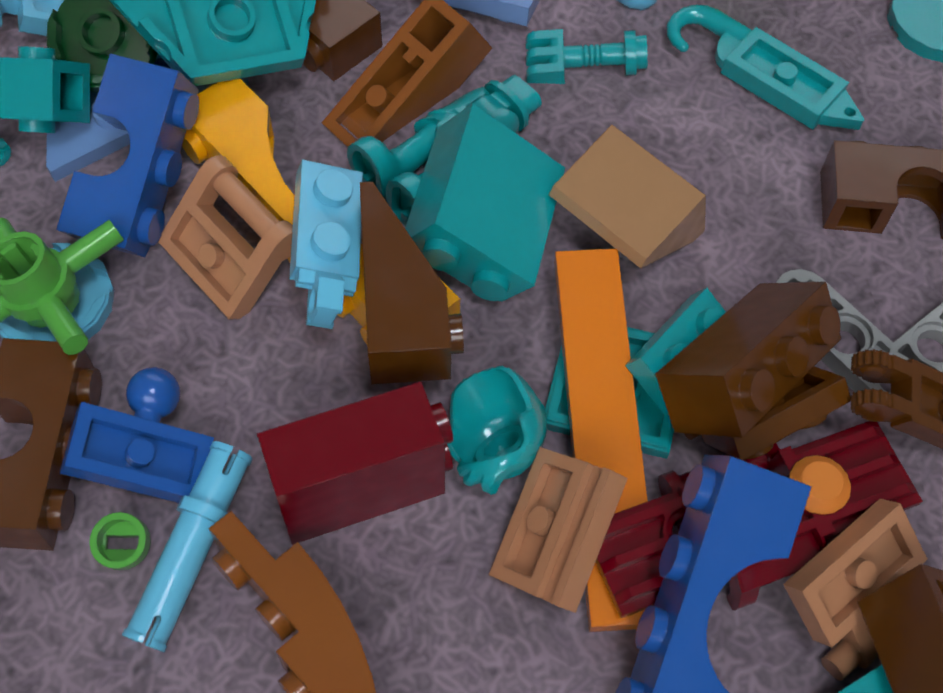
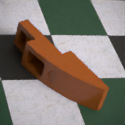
M232 511L212 525L209 531L219 549V552L211 558L216 567L237 591L248 583L260 596L263 602L255 610L279 640L284 641L290 634L294 635L276 651L283 668L287 672L278 680L286 693H376L373 676L353 624L330 583L303 547L296 542L275 560Z

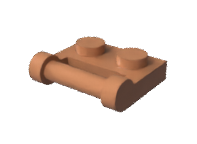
M217 155L209 158L200 167L161 233V238L158 242L229 320L240 319L251 311L282 261L291 256L293 225L288 221H279L238 179L236 167L225 156ZM219 195L260 236L261 240L255 249L213 206Z

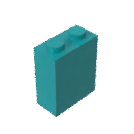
M472 103L438 127L405 229L433 269L444 271L471 288L475 295L482 299L502 302L535 286L557 202L549 196L553 185L564 175L565 167Z

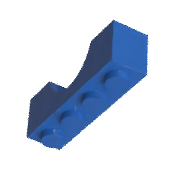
M704 454L702 463L692 469L683 489L682 502L687 508L678 535L674 534L669 538L661 554L659 573L663 580L655 604L645 609L637 626L635 643L639 652L630 678L625 677L620 682L615 693H730L718 679L708 654L707 625L710 611L724 585L739 571L764 560L789 558L812 486L732 456Z

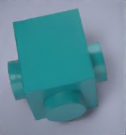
M18 46V58L0 57V118L18 119V131L56 133V121L90 123V64L56 60V49Z

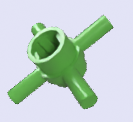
M0 218V323L13 316L15 319L26 321L30 326L38 328L48 327L64 353L73 355L84 350L88 344V338L71 314L79 302L80 295L75 273L124 241L112 222L107 220L58 252L55 249L48 248L35 233L16 232L6 218Z

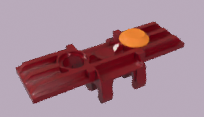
M868 421L793 449L791 446L780 449L774 443L773 448L768 453L757 458L743 460L812 487L789 558L757 562L734 575L728 581L730 594H727V601L731 609L735 611L755 603L760 587L798 572L826 547V540L842 533L879 499L900 503L904 511L923 502L878 422ZM672 470L659 475L658 485L661 497L613 515L596 559V564L620 618L635 614L655 604L663 580L659 573L661 554L667 541L672 536L673 527L677 526L678 530L680 529L687 508L682 502L683 489L691 471L678 475Z

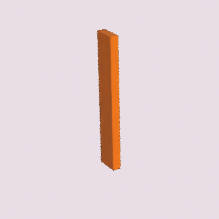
M618 250L556 251L554 265L572 456L594 466L610 469L628 478L615 513L648 502L633 375L625 366L631 360ZM595 562L585 588L589 632L636 630L645 610L620 618Z

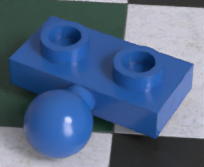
M149 367L138 371L130 379L126 388V399L129 407L134 412V416L81 402L75 413L60 474L177 503L180 502L184 495H190L210 452V446L214 437L160 423L162 418L170 415L176 409L180 400V386L170 372L158 367Z

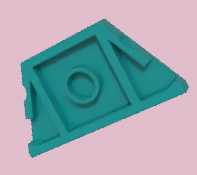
M109 0L169 67L180 71L195 86L301 68L306 56L310 35L309 28L316 0Z

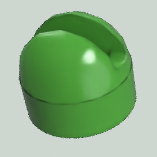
M116 512L106 515L96 523L91 532L89 544L92 555L101 565L115 570H127L137 566L144 560L148 554L151 539L148 528L140 519L128 513ZM108 537L139 538L136 550L107 549Z

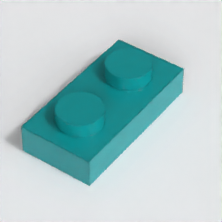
M707 287L692 294L625 365L665 416L668 415V411L655 373L726 313Z

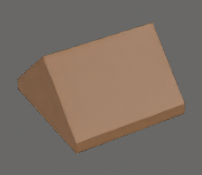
M612 124L553 185L549 193L550 197L639 268H643L694 242L705 231L706 195Z

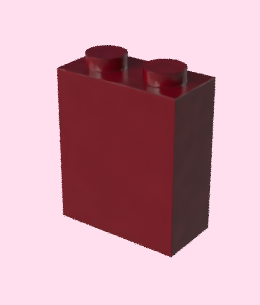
M421 381L257 433L292 545L296 542L300 543L445 494V472L453 469V462L447 445L453 442V433L447 413L441 402L430 405Z

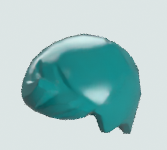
M504 366L491 367L481 372L473 373L468 378L463 379L451 394L450 425L453 433V442L447 445L450 454L458 462L457 472L460 477H463L465 485L473 486L480 483L484 492L491 495L496 494L502 481L518 476L533 464L539 447H543L548 430L545 407L525 379L514 370Z

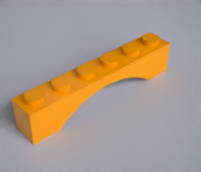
M241 79L214 83L198 93V116L193 127L189 130L186 129L182 143L186 154L196 164H200L217 155L225 156L238 170V179L279 221H288L293 225L295 195L284 183L274 161L275 139L268 106ZM360 243V275L356 285V292L353 297L344 295L343 311L337 315L344 318L350 313L362 326L360 333L367 345L363 244ZM443 282L447 288L449 314H459L460 298Z

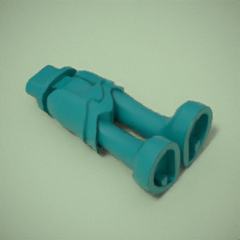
M517 75L510 76L502 83L491 80L484 87L474 89L450 104L429 112L427 117L418 120L414 124L415 135L390 150L383 142L373 136L361 137L347 148L349 165L352 170L363 172L362 182H373L397 218L406 227L423 172L419 175L413 172L428 160L438 127L473 103L517 134L529 124V115L542 105L541 97L536 90Z

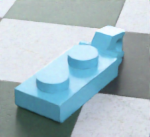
M302 160L295 180L289 279L295 280V287L308 289L306 325L332 329L337 314H341L343 311L344 295L353 297L360 275V182H362L363 172Z

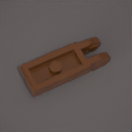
M865 350L853 354L851 358L852 374H856L857 377H862L863 380L870 383L891 384V394H889V391L876 390L874 388L857 390V392H853V395H851L850 410H852V413H856V416L860 415L861 418L872 422H890V427L943 449V372L915 359L905 360L896 355H889V352H883L882 350Z

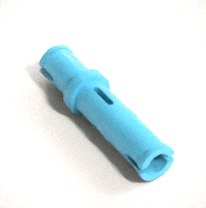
M218 441L212 442L210 452L190 495H184L176 508L181 514L122 636L143 643L154 617H156L145 645L165 653L166 644L214 541L209 528L227 514L244 473L253 460L250 455L242 450H238L237 454L231 455L226 469L222 473L233 446Z

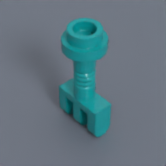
M563 29L532 31L526 36V49L528 50L526 52V65L529 66L526 70L527 83L565 84V68L583 67V65L585 67L589 65L591 67L594 65H625V76L637 75V69L648 68L647 35L636 36L635 30L624 31V42L602 43L600 46L599 44H590L589 47L588 45L564 46Z

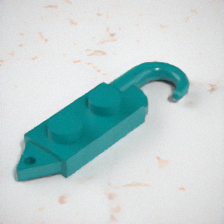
M690 5L672 14L667 23V37L671 44L680 52H686L689 49V44L682 38L680 33L683 26L689 24L700 25L721 37L715 52L716 64L722 69L721 74L812 130L818 124L860 130L864 117L846 89L849 82L758 27L752 30L716 8L707 5Z

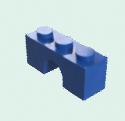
M110 53L92 112L115 128L128 132L130 151L124 164L111 174L93 176L74 171L56 230L80 239L107 220H110L124 239L123 242L112 249L144 258L151 245L153 246L159 241L165 224V215L162 209L169 187H173L176 184L181 173L182 156L180 149L186 129L189 130L193 127L199 112V98L197 96L199 89L180 71Z

